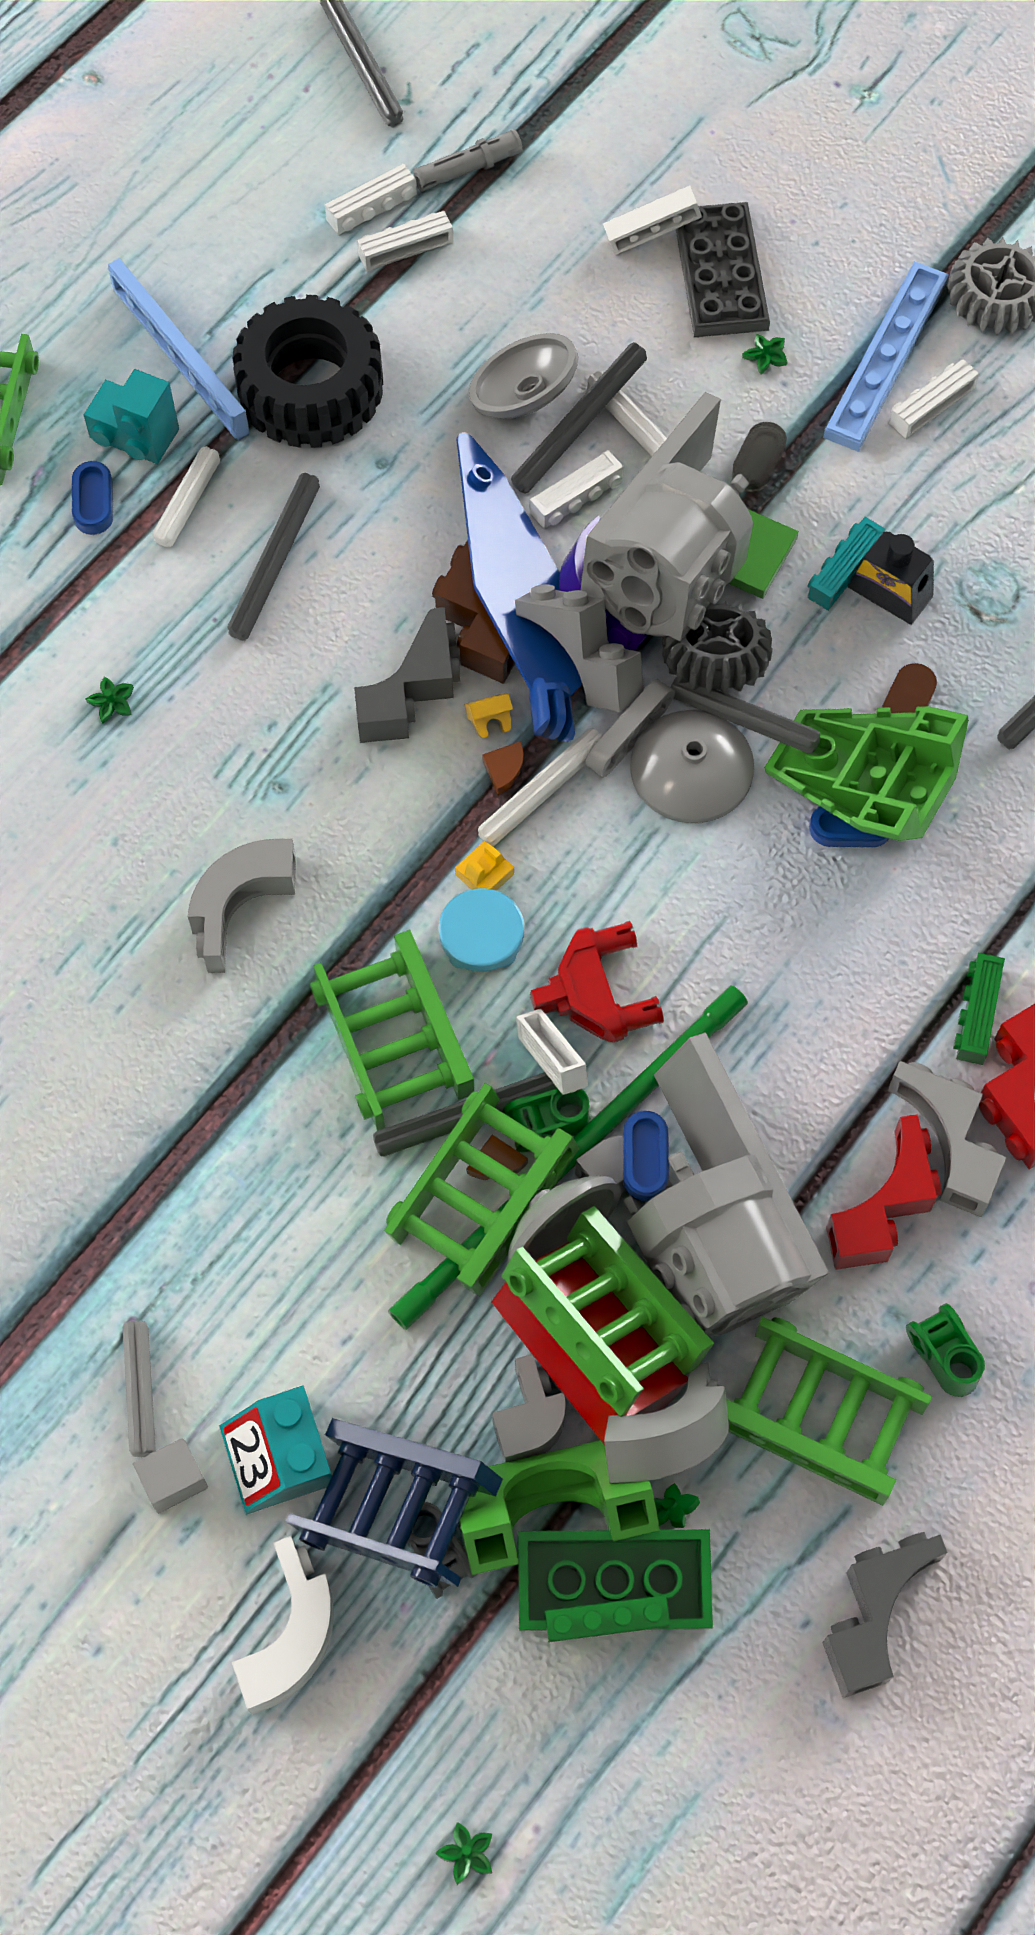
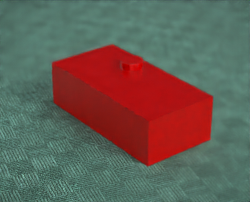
M568 1242V1243H566V1244L560 1246L559 1248H557V1249H555V1250H553V1251H551V1252L545 1254L544 1256H542V1257L536 1259L535 1262H537V1261L543 1259L544 1257L550 1255L551 1253H553V1252H555L556 1250L562 1248L563 1246L569 1244L570 1242ZM583 1258L576 1260L549 1276L565 1297L599 1277ZM505 1282L491 1303L604 1444L608 1416H616L618 1413L609 1403L601 1398L596 1387L524 1302L512 1293L507 1282ZM610 1292L578 1312L596 1332L629 1311L615 1294ZM639 1327L608 1347L623 1365L627 1367L658 1348L659 1345L643 1327ZM672 1361L639 1382L644 1389L625 1415L647 1414L665 1409L688 1383V1377Z

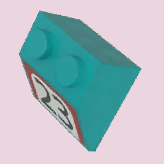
M304 1385L260 1399L219 1425L246 1515L327 1488L332 1474Z

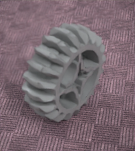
M1002 237L998 243L994 244L987 238L982 246L974 242L969 251L963 250L951 268V277L948 282L950 305L956 306L957 316H967L968 326L974 323L980 324L981 333L987 327L993 328L996 335L1002 329H1006L1010 334H1013L1017 327L1026 330L1031 321L1035 322V256H1032V246L1022 249L1019 246L1018 240L1011 245L1006 244Z

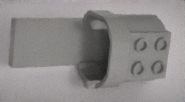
M707 392L691 408L586 538L581 591L587 592V596L604 599L605 609L632 633L659 637L670 636L681 642L691 628L696 630L699 627L707 606L710 603L716 604L725 586L731 582L747 559L753 520L739 494L745 490L749 482L742 474H738L728 485L700 472L712 457L721 402L720 398Z
M705 1032L690 1037L654 1074L702 1172L694 1175L684 1153L680 1151L668 1157L680 1180L679 1183L656 1195L643 1207L640 1200L633 1196L624 1199L629 1214L633 1215L627 1221V1224L651 1271L709 1337L728 1333L768 1312L790 1304L828 1275L829 1271Z

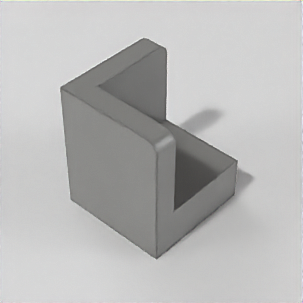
M179 1439L133 1463L147 1496L158 1514L208 1488L184 1439Z

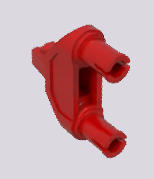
M631 921L598 931L588 927L578 929L558 967V975L549 978L548 985L531 990L530 999L534 1010L541 1008L544 1013L558 1011L560 1016L568 1015L571 1022L608 1042L624 1040V1037L628 1036L629 1031L664 1023L661 1006L657 1007L659 1000L656 996L622 1007L618 1003L615 1004L601 964V956L637 947L635 931H631L633 929Z

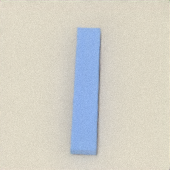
M118 258L109 263L108 271L114 292L235 439L237 438V440L247 436L249 428L245 409L122 260Z
M914 261L826 426L823 438L857 452L860 451L948 282L949 274Z

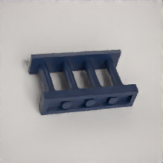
M332 1418L325 1436L340 1446L338 1454L341 1457L313 1520L289 1513L286 1522L301 1532L299 1540L318 1550L325 1551L328 1544L411 1571V1578L433 1588H437L439 1581L458 1587L462 1578L442 1564L469 1498L475 1497L477 1491L496 1497L503 1478L482 1461ZM365 1458L374 1460L377 1468L349 1532L331 1527V1523L358 1463L363 1464ZM402 1469L411 1471L414 1480L386 1544L367 1538L394 1474L399 1475ZM439 1480L448 1482V1486L452 1491L424 1556L404 1550L431 1486H437Z

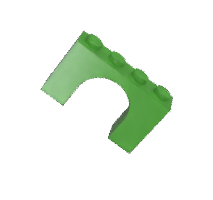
M601 1440L488 1466L503 1478L496 1497L477 1491L475 1497L469 1498L459 1521L472 1575L519 1564L512 1532L514 1525L530 1511L552 1503L582 1502L598 1508L605 1517L613 1541L660 1530L653 1489L649 1480L609 1483L605 1445Z

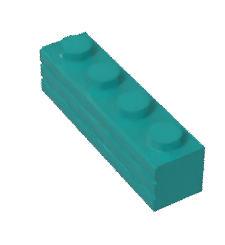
M864 517L859 524L855 523L849 531V537L845 541L841 540L837 545L834 556L832 558L828 557L821 567L822 571L818 575L814 574L807 585L809 588L808 599L829 611L848 587L861 561L886 528L867 517Z

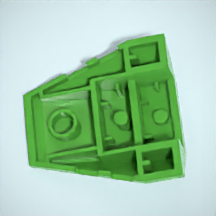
M930 706L916 707L915 713H891L890 707L877 708L874 714H852V708L803 709L798 712L793 721L820 732V742L813 753H806L780 742L764 768L765 772L771 777L862 832L898 841L923 838L956 780L969 721L968 715Z

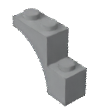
M544 584L532 587L530 589L531 592L515 600L517 616L524 617L542 626L567 651L580 675L588 706L621 712L628 708L644 691L641 652L624 649L623 645L617 643L608 644L604 599L587 596L585 591L564 592L555 590L553 585Z
M899 1061L888 1091L916 1108L927 1120L937 1136L945 1167L943 1191L939 1201L982 1217L990 1202L1007 1158L998 1154V1151L987 1143L979 1141L971 1143L965 1140L983 1094L974 1091L970 1084L962 1080H947L933 1074L931 1069L920 1063L911 1062L907 1064Z

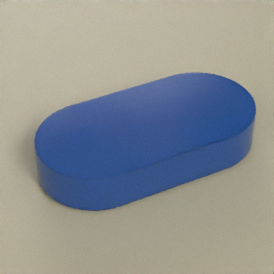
M88 461L80 464L72 474V516L78 530L89 535H96L106 531L113 522V481L111 473L106 465L97 461Z
M818 807L810 819V834L817 843L823 846L879 847L890 839L862 832L822 807Z
M639 1111L631 1115L624 1125L623 1182L631 1196L638 1200L649 1201L665 1191L668 1185V1126L665 1120L657 1113Z

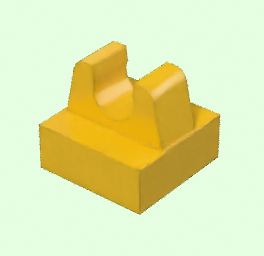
M502 693L464 704L467 718L471 720L479 737H489L487 723L491 719L499 721L503 733L510 731V710H513L509 694Z
M483 841L455 867V875L471 889L486 888L497 891L514 875V866L491 844Z

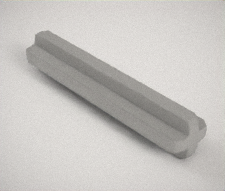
M131 1321L125 1323L122 1327L129 1451L133 1457H145L156 1451L149 1328L144 1321Z

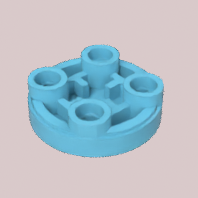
M486 888L465 891L454 897L441 914L439 921L441 946L449 957L450 963L456 968L484 972L507 967L515 961L516 955L523 943L524 921L522 914L515 902L501 892Z

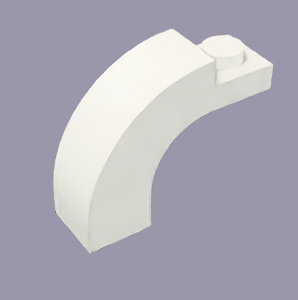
M292 1536L273 1543L291 1594V1614L287 1626L280 1637L267 1648L232 1662L246 1707L252 1715L285 1701L300 1690L321 1664L332 1635L334 1606L327 1577L323 1574L307 1580V1575L315 1573L305 1545L296 1548Z

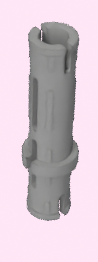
M515 129L493 139H479L475 142V145L465 150L414 168L413 176L416 179V185L420 192H424L436 185L461 177L481 168L490 169L494 167V163L522 153V142Z

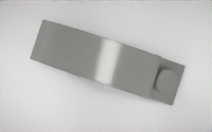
M264 839L239 846L216 860L200 878L191 896L188 920L192 934H197V957L204 958L208 973H225L227 927L232 915L241 905L253 898L264 895H295L296 854L293 839Z
M700 1363L696 1369L689 1373L685 1395L672 1406L647 1414L623 1415L622 1417L619 1415L608 1416L604 1444L609 1483L641 1482L680 1473L706 1460L722 1445L729 1430L725 1386H719L718 1380L710 1381L708 1363Z

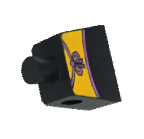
M884 531L861 561L848 584V588L912 625L933 598L934 560L930 555L916 548L910 536L906 534L894 535L891 532Z

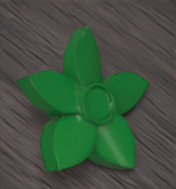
M757 334L755 336L756 348L748 349L742 353V358L757 360V369L760 374H763L768 369L770 363L778 367L786 366L787 358L783 352L785 338L775 337L769 341Z
M104 676L100 683L102 693L92 694L85 699L90 705L100 707L99 717L102 724H104L111 718L114 710L122 716L132 715L126 700L131 696L134 687L128 683H121L115 687L113 682Z
M674 1483L666 1489L664 1499L654 1498L659 1526H661L669 1519L673 1527L684 1528L686 1523L685 1515L694 1512L700 1501L697 1496L692 1494L681 1495L678 1486Z
M457 1822L453 1832L455 1844L440 1848L436 1855L446 1862H455L453 1875L458 1885L467 1878L471 1868L479 1874H492L490 1862L482 1854L490 1845L492 1833H479L471 1839L468 1830Z

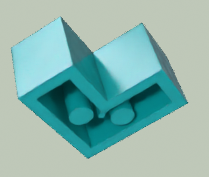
M137 369L133 370L124 386L105 379L83 414L89 438L104 447L112 446L125 451L134 459H145L155 464H159L179 431L170 382Z

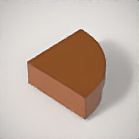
M521 741L482 754L483 764L497 795L510 789L521 772L524 760Z
M493 1134L480 1150L516 1174L528 1164L526 1156ZM470 1165L466 1168L467 1174L481 1180L490 1179Z

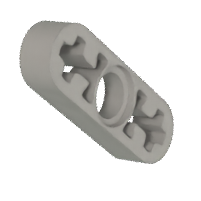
M659 679L653 680L596 742L586 758L585 765L601 777H606L634 747L636 740L643 730L665 713L674 698L675 691Z

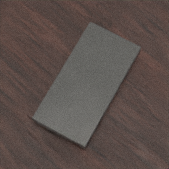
M748 202L698 206L702 218L676 229L694 337L769 331L770 319Z

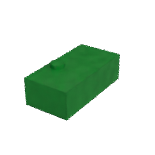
M710 1529L659 1530L617 1541L612 1540L609 1530L518 1531L519 1631H547L546 1610L666 1595L670 1627L649 1630L713 1629Z

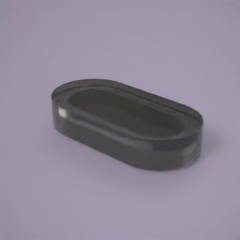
M761 422L750 429L733 463L732 479L736 475L742 474L749 482L744 491L757 492L769 484L786 447L787 437L782 427L772 422Z

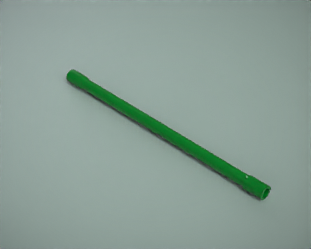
M730 985L685 1032L573 1137L579 1150L558 1182L576 1166V1160L600 1143L659 1086L654 1074L690 1037L706 1032L708 1038H710L748 1004L746 997L739 989ZM509 1199L497 1210L502 1211ZM480 1225L460 1245L468 1250L471 1248L476 1249L486 1235L484 1227ZM449 1258L442 1261L424 1280L416 1283L388 1310L391 1317L403 1329L407 1330L436 1302L437 1297L457 1279V1276L460 1274L458 1270L459 1265Z

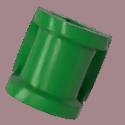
M557 1088L538 1095L516 1099L508 1103L503 1109L504 1114L527 1128L526 1119H528L531 1126L530 1130L543 1138L546 1136L552 1137L557 1128L571 1136H575L591 1120L589 1097L583 1089L563 1095ZM570 1104L577 1105L582 1110L575 1117H565L559 1113L562 1107ZM517 1142L514 1143L518 1152H531Z
M945 1303L939 1307V1312L920 1323L912 1321L907 1324L906 1332L914 1349L925 1360L939 1382L940 1387L952 1396L963 1397L971 1394L976 1389L985 1370V1361L966 1332L959 1315L949 1304ZM954 1363L966 1365L971 1370L972 1377L965 1379L955 1376L950 1369V1365Z

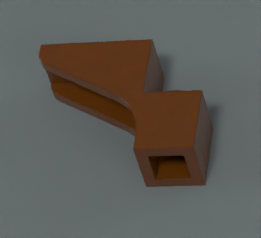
M467 540L464 546L458 545L455 549L450 563L451 568L446 576L441 575L437 579L432 591V597L435 598L436 608L445 607L446 620L463 627L457 640V647L460 648V665L504 684L515 662L473 587Z

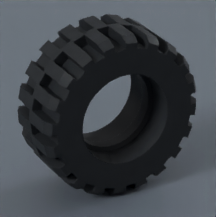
M306 294L305 299H296L295 296L284 298V303L277 305L273 302L263 308V314L256 313L247 321L248 328L244 327L241 329L236 338L237 345L233 348L232 359L240 405L245 409L246 416L250 418L251 424L259 432L267 431V437L279 443L282 439L286 440L288 446L301 448V444H310L311 448L322 447L324 442L331 441L333 445L343 441L344 435L348 433L353 436L363 428L362 421L367 423L376 413V407L381 403L383 395L381 351L378 336L373 332L372 325L365 317H359V311L348 304L344 307L340 306V301L327 297L326 300H320L318 295ZM303 359H322L334 363L341 368L331 378L311 385L293 384L277 376L289 364Z

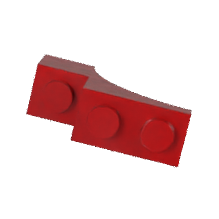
M1035 1004L1001 1024L994 1038L996 1049L1000 1057L1007 1064H1013L1014 1067L984 1085L981 1091L983 1095L979 1103V1109L985 1120L991 1125L996 1124L1005 1136V1144L1010 1154L1016 1160H1022L1029 1170L1035 1166Z
M918 1114L900 1117L894 1131L896 1140L895 1165L891 1176L883 1187L858 1206L830 1215L826 1230L835 1270L888 1262L893 1252V1247L898 1246V1234L894 1220H887V1218L931 1212L937 1196L941 1195V1183L936 1169L930 1170L927 1157L928 1154H931L930 1135L927 1128L921 1129Z

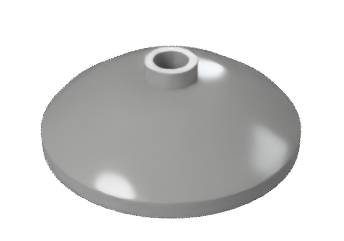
M555 333L537 334L515 341L492 355L478 369L470 383V400L479 413L498 419L516 418L536 412L551 403L569 385L578 366V352L569 338Z
M677 711L658 718L640 734L631 755V778L641 799L658 814L683 823H704L727 815L744 800L753 780L754 758L750 745L744 735L729 721L704 711ZM698 750L701 754L692 756L687 751Z
M596 1175L570 1180L556 1186L552 1190L544 1189L530 1201L529 1210L524 1214L517 1226L509 1247L508 1263L514 1252L522 1246L536 1260L568 1243L567 1237L581 1213L593 1206L608 1220L619 1202L621 1195L620 1186L611 1177Z

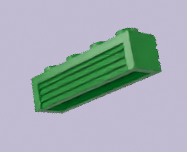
M978 952L975 962L970 961L967 977H971L970 985H965L962 998L963 1001H967L966 1009H961L958 1019V1025H962L961 1034L956 1033L953 1049L958 1050L957 1060L983 1065L987 1057L1005 958Z
M666 1595L545 1611L548 1643L670 1627Z

